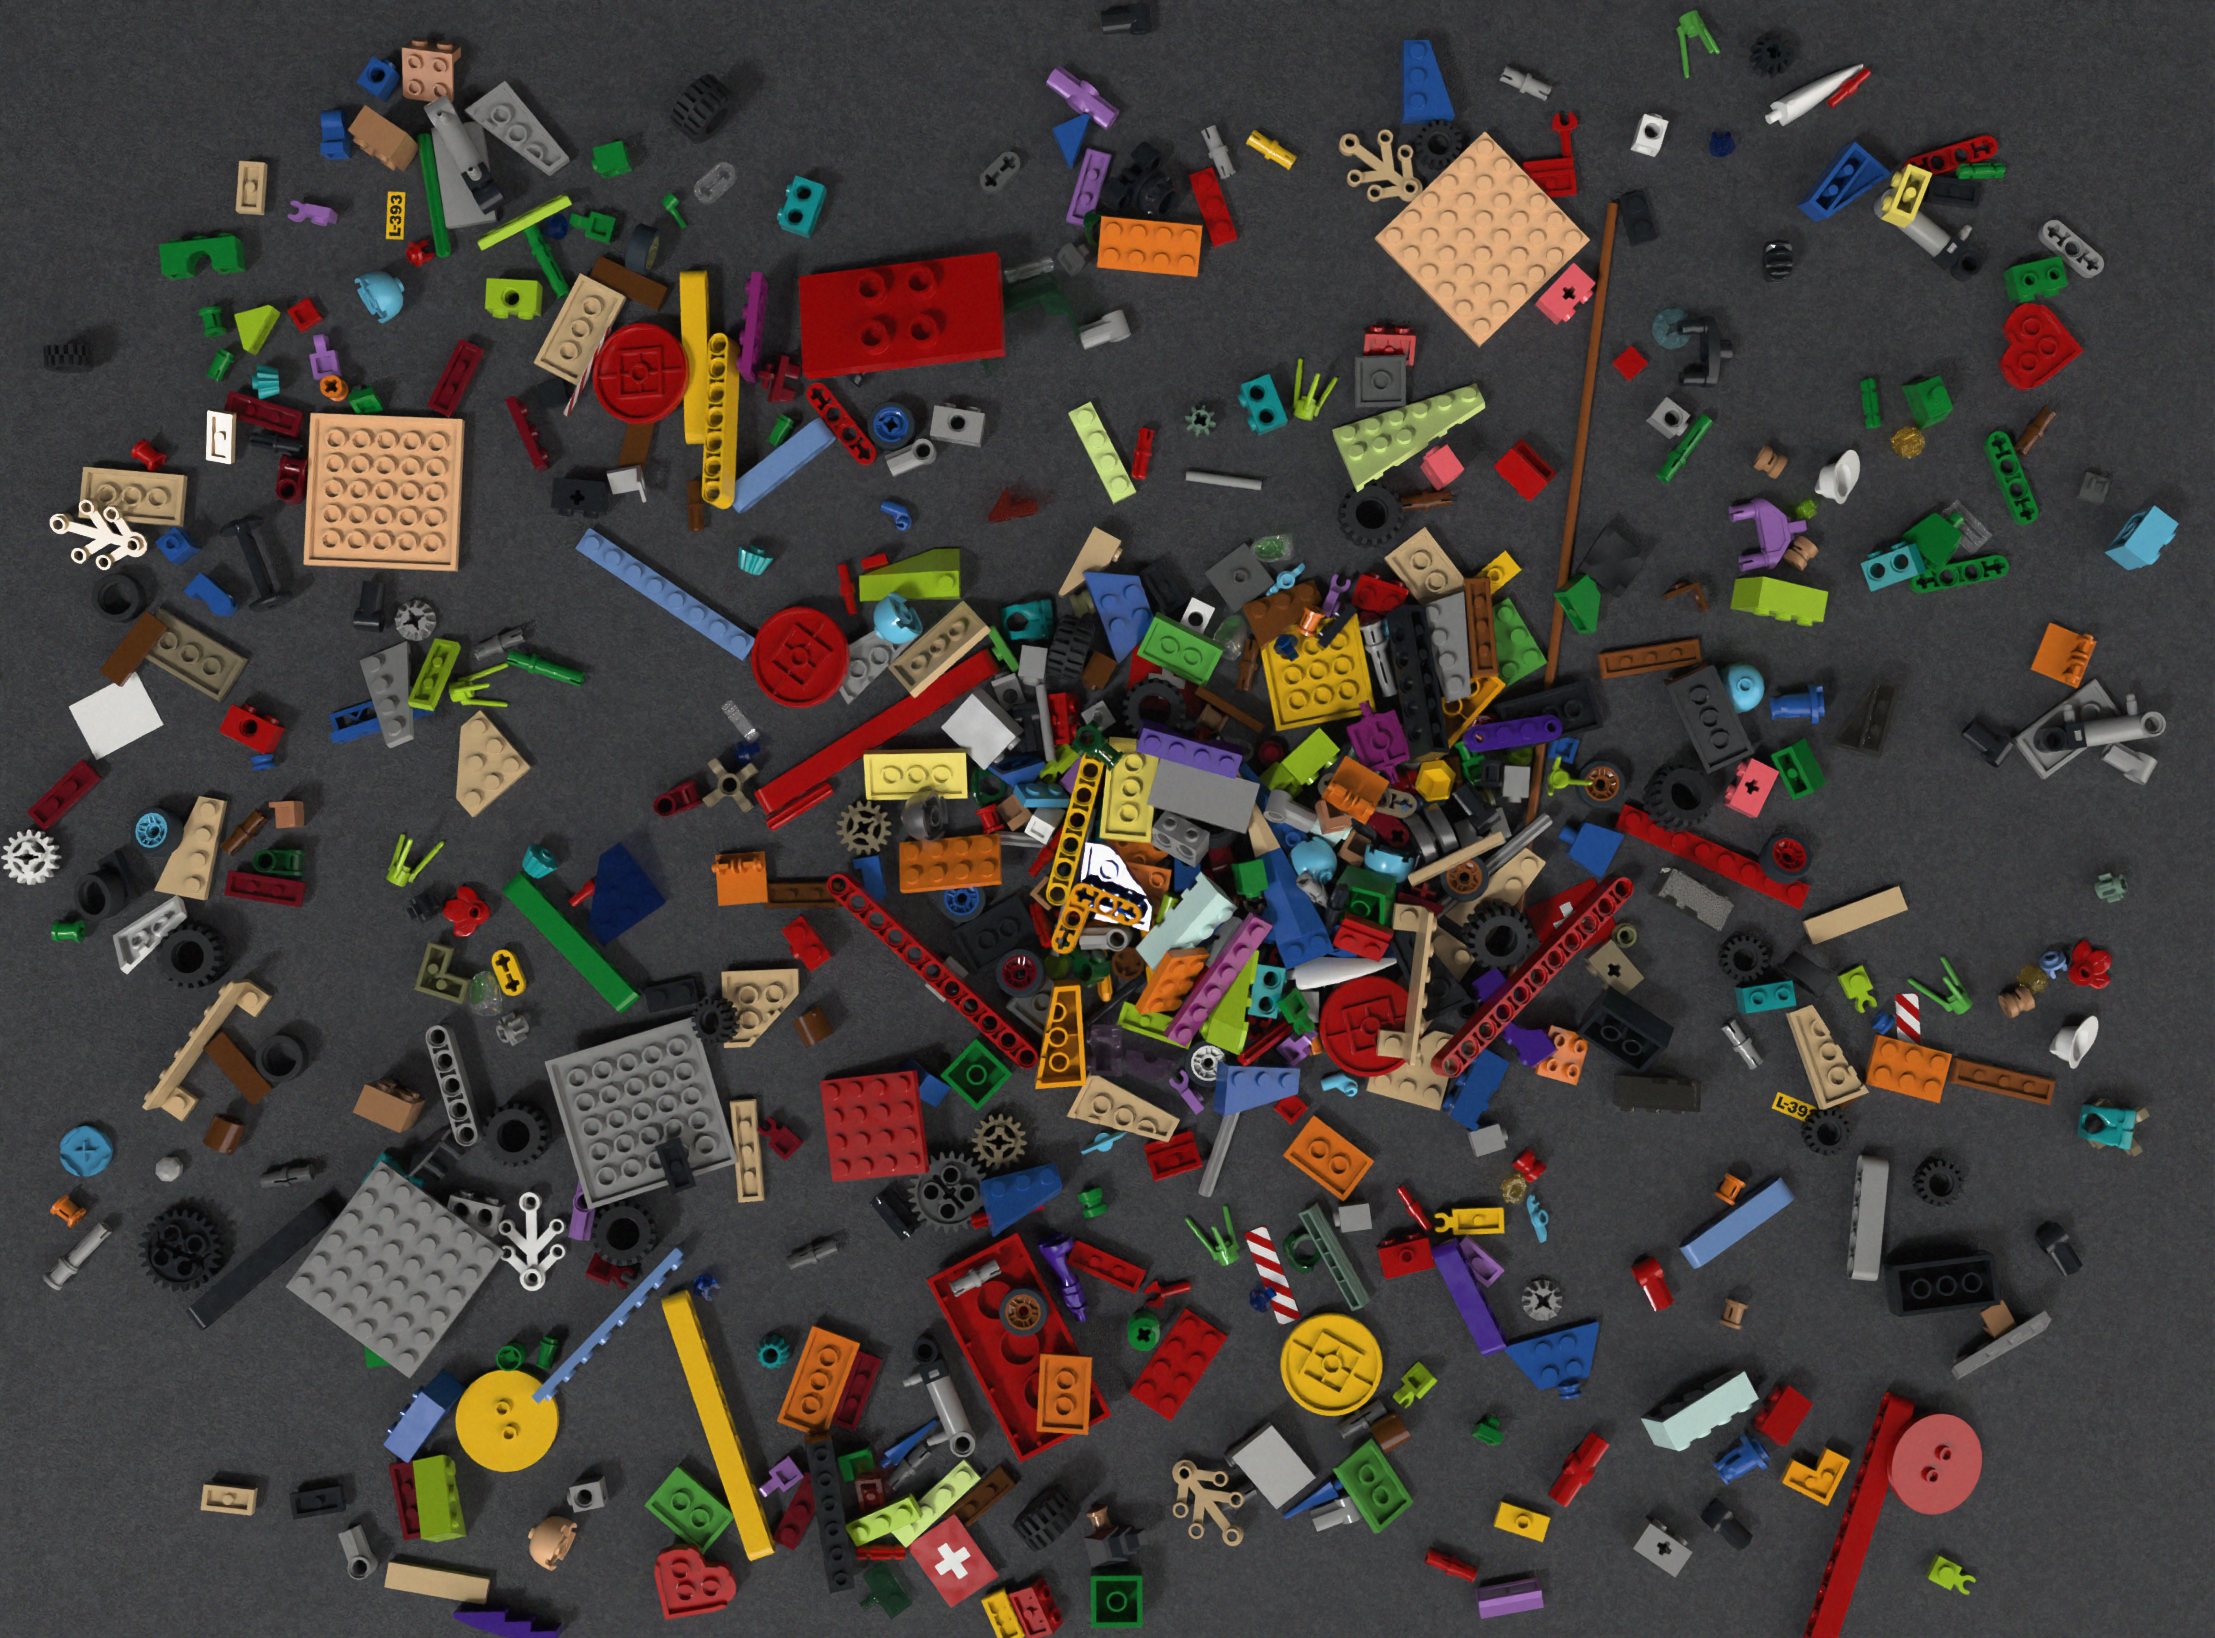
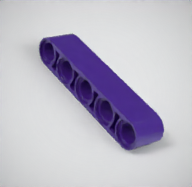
M1454 1237L1432 1246L1433 1258L1481 1354L1487 1357L1507 1349L1509 1345L1505 1333L1458 1240Z

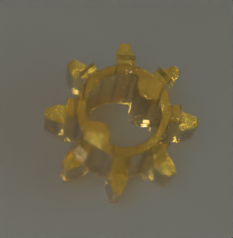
M1907 426L1894 434L1895 437L1891 439L1892 449L1900 459L1907 457L1909 460L1921 453V449L1925 447L1924 437L1916 427L1909 429Z

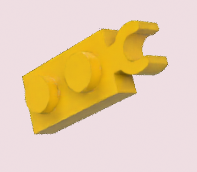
M1502 1206L1451 1208L1452 1216H1447L1443 1212L1434 1213L1435 1218L1444 1219L1442 1226L1434 1227V1230L1437 1232H1445L1448 1228H1452L1453 1235L1504 1233V1210Z

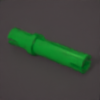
M537 224L523 229L524 231L522 232L532 249L531 254L534 258H537L557 299L566 298L570 294L571 289L550 252L551 247L549 243H546Z
M1700 414L1674 451L1668 453V459L1655 474L1660 481L1669 484L1678 469L1684 467L1687 462L1686 458L1699 443L1709 427L1712 426L1713 421L1709 417Z
M511 649L507 659L509 660H507V664L526 669L528 673L542 674L577 687H581L584 681L583 676H585V672L540 658V655H530L515 649Z

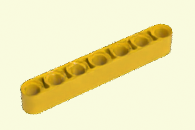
M706 270L680 271L682 345L688 356L690 367L689 384L684 395L685 439L687 444H704L707 357L710 340L708 275Z
M716 333L711 336L708 343L702 497L706 502L720 509H727L732 505L735 497L740 370H737V358L741 350L740 345L723 333Z
M1094 735L1087 739L1085 745H1090L1094 741ZM1087 754L1083 755L1046 890L1047 900L1055 906L1064 905L1071 893L1105 766L1097 757L1092 759ZM1094 764L1097 766L1098 773L1095 777L1088 778L1084 775V768L1087 765ZM1081 789L1091 791V799L1088 802L1084 803L1078 800L1077 794ZM1076 813L1083 814L1085 817V822L1081 827H1074L1071 824V817ZM1068 838H1075L1078 841V848L1074 852H1068L1064 848V843ZM1063 862L1069 863L1072 868L1070 875L1066 877L1058 874V866ZM1056 887H1061L1065 891L1064 899L1059 902L1054 901L1051 897V892Z

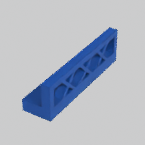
M373 701L329 715L334 732L330 733L333 743L342 744L382 731L378 717L368 721L361 719L366 709H375ZM411 707L413 709V720L436 713V710L430 711ZM359 712L357 716L352 715L353 713ZM349 716L355 719L352 726L344 729L340 728L338 718Z

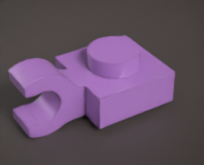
M298 201L290 202L293 207L299 208L298 214H288V218L294 222H301L305 218H310L312 223L321 226H327V223L336 224L338 214L331 208L307 203L301 204Z
M324 334L313 335L317 353L309 354L314 380H322L327 375L341 377L338 354L335 350L329 351L330 343L328 336H324Z
M1335 574L1332 577L1330 589L1321 607L1326 612L1325 619L1329 618L1331 614L1334 615L1341 603V601L1337 600L1338 595L1349 588L1351 583L1349 579H1347L1343 587H1339L1336 584L1338 575Z
M1313 1029L1310 1033L1305 1031L1299 1037L1293 1032L1276 1047V1050L1291 1065L1295 1066L1311 1052L1308 1045L1319 1033Z
M1181 1069L1179 1072L1183 1076V1081L1176 1083L1170 1078L1169 1082L1172 1087L1179 1091L1197 1115L1204 1109V1106L1201 1104L1204 1098L1196 1088L1191 1091L1187 1085L1188 1075Z
M788 1455L769 1470L772 1478L762 1484L759 1491L764 1497L778 1487L785 1492L802 1479L805 1474L793 1458Z

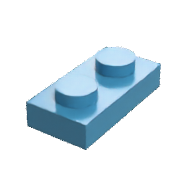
M1034 783L1016 784L1013 791L1023 807H1068L1070 802L1069 796L1061 785L1055 783L1049 785Z

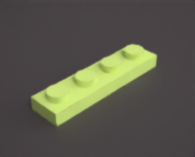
M1089 402L1069 412L1068 415L1113 504L1135 494L1136 490L1092 403Z
M963 1458L917 1501L923 1512L922 1518L894 1530L892 1533L905 1547H908L981 1479V1475Z

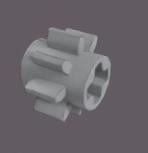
M511 1012L498 1020L500 1025L496 1027V1032L502 1042L507 1043L510 1041L513 1046L527 1038L525 1033L528 1032L529 1026L522 1015L515 1017L514 1013Z

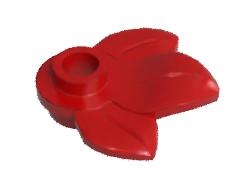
M458 887V899L446 902L442 907V912L448 920L455 922L453 935L464 937L473 934L477 925L487 921L490 917V907L486 902L478 899L475 890L472 888ZM475 908L478 910L477 916L475 915Z
M2087 940L2080 941L2072 951L2073 964L2068 969L2069 980L2078 986L2089 985L2094 989L2106 987L2110 983V979L2105 972L2111 965V954L2105 950L2093 952Z

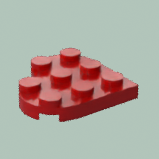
M2024 303L2013 309L2002 325V332L2009 346L1999 359L1998 366L2005 380L2016 389L2023 391L2033 389L2046 382L2084 350L2045 305Z
M694 1543L674 1544L659 1551L655 1562V1580L665 1620L721 1610L727 1607V1603L735 1596L736 1577L733 1571L729 1569L727 1562H706L703 1554L699 1551V1547Z

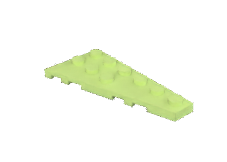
M1472 384L1333 429V437L1356 491L1362 490L1364 484L1373 478L1377 480L1383 476L1385 470L1392 466L1400 465L1427 447L1429 441L1437 436L1440 438L1447 434V430L1455 424H1462L1485 408V401L1477 384Z

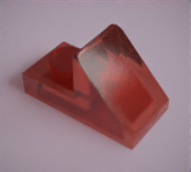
M1006 487L988 515L989 523L991 525L1038 515L1037 501L1031 502L1030 498L1016 501L1017 505L1012 506L1009 490Z
M883 1471L861 1473L855 1477L861 1514L886 1504Z

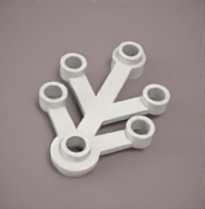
M534 1191L523 1194L519 1200L520 1208L526 1212L527 1239L515 1229L516 1225L511 1219L502 1221L498 1227L502 1235H507L527 1254L526 1264L516 1255L515 1247L508 1244L502 1248L510 1249L511 1257H506L503 1254L501 1259L508 1261L521 1274L520 1282L522 1286L530 1291L538 1290L545 1284V1272L556 1260L563 1258L567 1253L566 1246L562 1243H557L551 1247L550 1254L538 1265V1253L556 1234H560L565 1230L566 1222L562 1218H555L550 1222L549 1228L538 1238L537 1209L540 1208L542 1199ZM529 1197L535 1198L536 1204L534 1206L528 1203ZM554 1222L561 1223V1230L554 1228ZM504 1223L510 1224V1232L503 1229ZM555 1247L562 1249L561 1256L554 1253ZM531 1273L537 1275L538 1279L536 1282L530 1280L529 1276Z

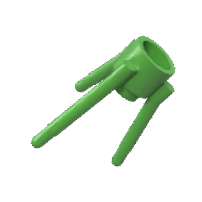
M1697 10L1679 18L1681 26L1676 28L1680 39L1682 64L1686 79L1689 78L1686 34L1689 38L1699 35L1709 53H1720L1718 46L1705 27Z
M1941 956L1940 960L1955 984L1954 986L1947 976L1942 977L1951 990L1946 995L1947 1001L1913 979L1909 978L1907 980L1908 983L1942 1005L1947 1012L1954 1010L1957 1015H1960L1973 1005V1001L1968 996L1969 993L1962 986L1944 956Z
M1227 1205L1223 1206L1230 1242L1228 1239L1223 1240L1216 1226L1212 1225L1211 1229L1218 1242L1215 1245L1216 1250L1191 1219L1185 1217L1187 1224L1210 1251L1213 1259L1219 1260L1221 1266L1231 1264L1239 1258L1236 1251L1239 1249V1246L1235 1239Z

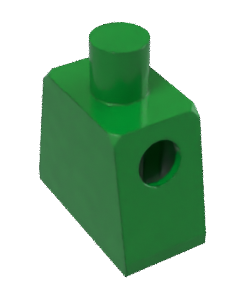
M1939 375L1925 376L1901 386L1919 430L1944 421L1953 409L1947 390Z
M1954 511L1946 519L1937 513H1932L1902 536L1901 543L1906 541L1907 546L1916 543L1924 565L1939 575L1961 543L1963 534L1958 528L1963 524L1964 519Z

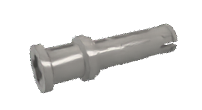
M1373 619L1361 623L1359 629L1363 630L1367 643L1365 649L1371 653L1383 697H1388L1398 693V689L1396 688L1385 649L1388 643L1382 635L1380 628L1382 624L1381 619ZM1381 662H1382V664H1383V668H1384V671H1385L1387 680L1385 679V675H1384V672H1383V669H1382Z
M100 1221L68 1255L61 1256L58 1259L59 1263L50 1272H45L42 1275L44 1281L52 1288L61 1290L63 1283L72 1274H76L79 1271V1265L113 1232L111 1227Z

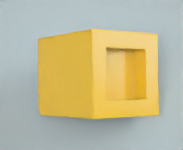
M1444 760L1424 762L1421 764L1415 789L1427 802L1447 800L1450 797L1456 774Z

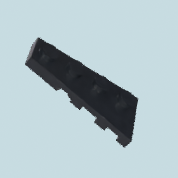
M1394 929V934L1389 944L1410 986L1416 932ZM1433 951L1432 957H1428L1427 965L1431 970L1429 983H1425L1424 993H1427L1426 1008H1422V1014L1426 1022L1474 1001Z

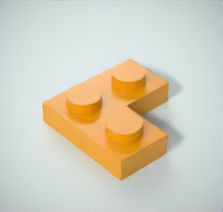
M1824 1447L1814 1469L1790 1458L1779 1481L1828 1506L1850 1460Z

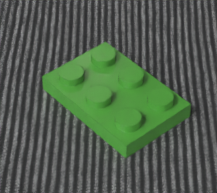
M1509 598L1492 607L1499 673L1497 677L1506 684L1505 688L1547 663Z
M1157 612L1136 655L1205 688L1225 645Z
M1372 1438L1364 1440L1332 1468L1374 1533H1380L1413 1503L1412 1498Z
M680 1465L673 1470L644 1505L688 1544H696L702 1554L705 1553L734 1518L731 1508Z

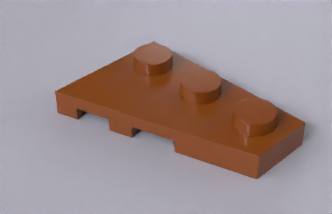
M1314 580L1243 605V611L1261 651L1267 648L1268 644L1275 638H1280L1284 635L1286 630L1296 622L1300 623L1305 612V604H1312L1317 607L1323 605L1322 597Z

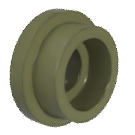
M1619 923L1612 930V941L1618 947L1628 948L1636 941V929L1629 923ZM1622 931H1626L1627 933L1624 939L1620 938V933Z

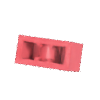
M1573 263L1539 298L1535 305L1556 325L1561 320L1567 322L1576 312L1573 307L1579 301L1584 304L1593 295L1591 288L1596 283ZM1569 292L1571 296L1565 300L1563 295Z
M1437 445L1423 457L1424 462L1420 466L1436 491H1439L1456 479L1465 470L1448 445L1442 448Z
M1753 758L1746 759L1745 762L1741 761L1735 771L1737 778L1734 784H1730L1725 791L1724 798H1726L1724 805L1750 818L1758 817L1779 771ZM1751 782L1750 786L1753 788V791L1747 792L1748 788L1745 786V783Z

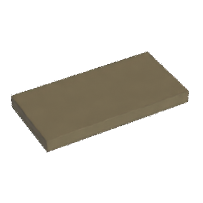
M159 607L154 616L169 628L145 658L213 699L223 703L248 659Z

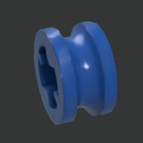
M274 754L251 757L250 760L254 763L252 770L259 771L276 767V764L272 762Z
M1882 1009L1873 1018L1870 1026L1872 1029L1878 1028V1033L1883 1035L1892 1026L1895 1016L1893 1014L1888 1015L1887 1010Z
M1576 1380L1557 1385V1389L1561 1390L1559 1398L1572 1399L1581 1396L1582 1391L1578 1390L1580 1382Z

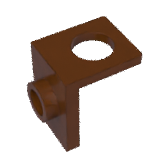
M1686 581L1672 586V592L1661 596L1664 601L1691 591L1699 613L1701 614L1709 610L1699 582L1688 586Z

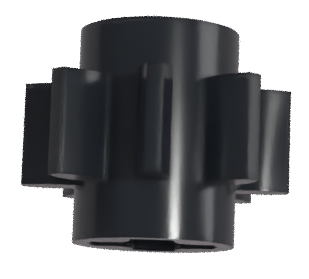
M424 892L410 899L411 907L406 910L412 920L419 919L420 923H424L438 915L436 908L441 905L435 895L429 897Z

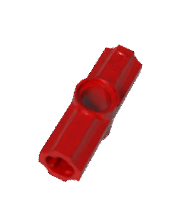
M1590 1430L1577 1451L1572 1452L1566 1458L1562 1465L1561 1474L1547 1494L1567 1508L1580 1487L1585 1486L1591 1480L1596 1470V1464L1610 1444Z

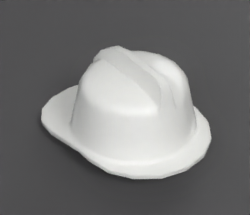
M1847 450L1842 454L1838 462L1822 467L1814 489L1815 492L1822 494L1826 498L1835 499L1839 504H1843L1858 480L1860 461L1857 453L1854 450Z
M2093 1015L2087 1017L2080 1026L2062 1027L2049 1047L2050 1052L2068 1061L2072 1069L2076 1068L2097 1036V1017Z

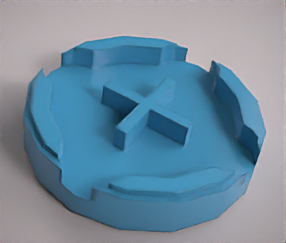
M87 1125L74 1128L64 1136L60 1143L61 1163L67 1171L76 1176L96 1175L108 1166L112 1158L113 1148L111 1140L106 1132L98 1127Z

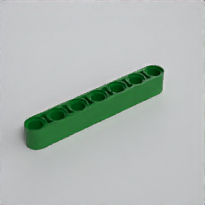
M519 871L501 888L503 893L618 1012L623 1014L641 997L639 991L525 873Z

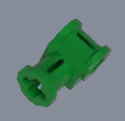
M1463 741L1454 744L1455 748L1459 749L1463 760L1461 767L1466 783L1470 781L1474 787L1477 786L1478 782L1481 781V776L1476 778L1474 776L1481 774L1479 760H1486L1484 755L1480 756L1479 752L1469 751L1464 746Z

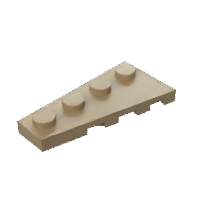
M204 796L198 797L184 827L182 842L172 852L154 891L200 900L208 899L227 801Z
M1522 848L1489 877L1487 889L1481 897L1474 901L1458 902L1445 915L1463 928L1464 923H1469L1466 918L1468 914L1473 915L1476 906L1479 908L1484 907V902L1488 901L1491 905L1493 900H1499L1501 904L1505 901L1510 903L1511 906H1515L1546 864V861L1528 848ZM1499 926L1494 927L1488 932L1485 943L1489 941Z
M1806 1005L1786 1013L1819 1109L1824 1110L1869 1093L1865 1085H1862L1857 1078V1073L1852 1065H1849L1839 1045L1835 1044L1829 1034L1830 1031L1813 1005Z
M1090 1071L1086 1079V1085L1082 1086L1067 1117L1133 1132L1165 1142H1169L1180 1121V1118L1093 1071Z

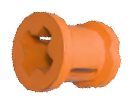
M327 375L320 382V391L331 400L341 402L348 397L349 386L339 377ZM334 384L338 388L336 392L332 389Z
M1305 604V612L1295 629L1306 636L1315 637L1317 626L1321 618L1325 617L1326 612L1315 605Z
M1726 1172L1723 1184L1718 1191L1714 1192V1195L1734 1206V1199L1742 1187L1745 1188L1746 1184Z
M65 1194L52 1206L50 1212L53 1215L58 1214L68 1222L67 1226L72 1228L84 1217L86 1209L79 1208Z

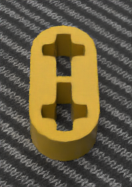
M507 949L495 952L492 956V966L503 992L510 996L520 995L526 989V979L516 955ZM502 954L504 957L510 958V961L507 962L509 971H507L505 965H499L498 961L502 959ZM509 974H511L513 980H519L520 982L516 986L517 991L514 988L509 989L508 984L511 983Z

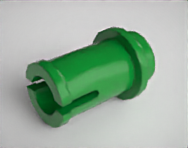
M223 348L215 351L216 357L208 372H206L207 376L215 378L219 382L222 381L230 363H234L233 357L235 356Z
M782 414L779 418L776 417L775 420L777 422L766 440L777 447L783 444L790 429L794 428L792 426L794 421Z
M547 1334L540 1340L542 1346L538 1361L536 1362L537 1367L552 1369L556 1349L560 1347L557 1336Z

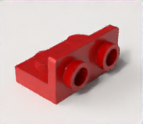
M1372 324L1370 328H1364L1363 355L1405 354L1406 365L1414 366L1416 334L1413 329L1406 325H1397L1395 329L1385 328L1384 325Z
M1366 572V575L1361 574L1350 602L1354 607L1365 611H1372L1377 615L1386 617L1387 613L1404 605L1406 596L1409 593V590L1404 588L1405 584L1395 580H1390V583L1380 580L1381 576L1371 572Z
M1058 693L1047 695L1054 746L1073 744L1077 730L1082 727L1079 722L1080 702L1077 694Z
M1043 1577L1037 1578L1030 1585L1011 1590L1007 1594L1027 1638H1041L1051 1635L1063 1624L1061 1612L1056 1607L1051 1590Z

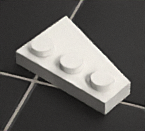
M178 895L113 935L120 969L124 973L128 974L161 943V939L164 936H168L167 932L175 929L188 917L184 901Z

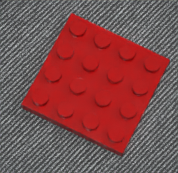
M917 1070L820 1081L833 1182L920 1174L930 1171Z

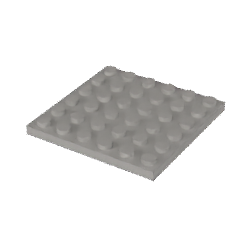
M695 1017L545 1061L588 1210L668 1185L655 1146L680 1137L693 1177L738 1163L701 1038H697L695 1035L698 1031H693L692 1029L696 1024L691 1022V1019Z
M381 1160L286 1285V1288L408 1378H411L506 1250L385 1161Z

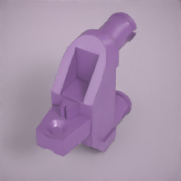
M1761 497L1751 500V503L1729 506V514L1739 512L1730 516L1732 522L1749 518L1755 520L1761 547L1759 553L1740 555L1738 557V563L1749 562L1739 566L1742 572L1761 567L1766 570L1775 568L1790 541L1794 540L1793 534L1807 530L1805 520L1791 523L1790 517H1786L1784 513Z

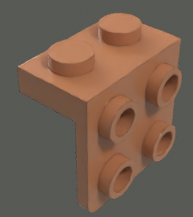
M412 38V40L402 47L404 97L433 102L447 95L450 101L453 102L454 62L461 57V47L453 46L452 42L449 41L430 43L425 38Z

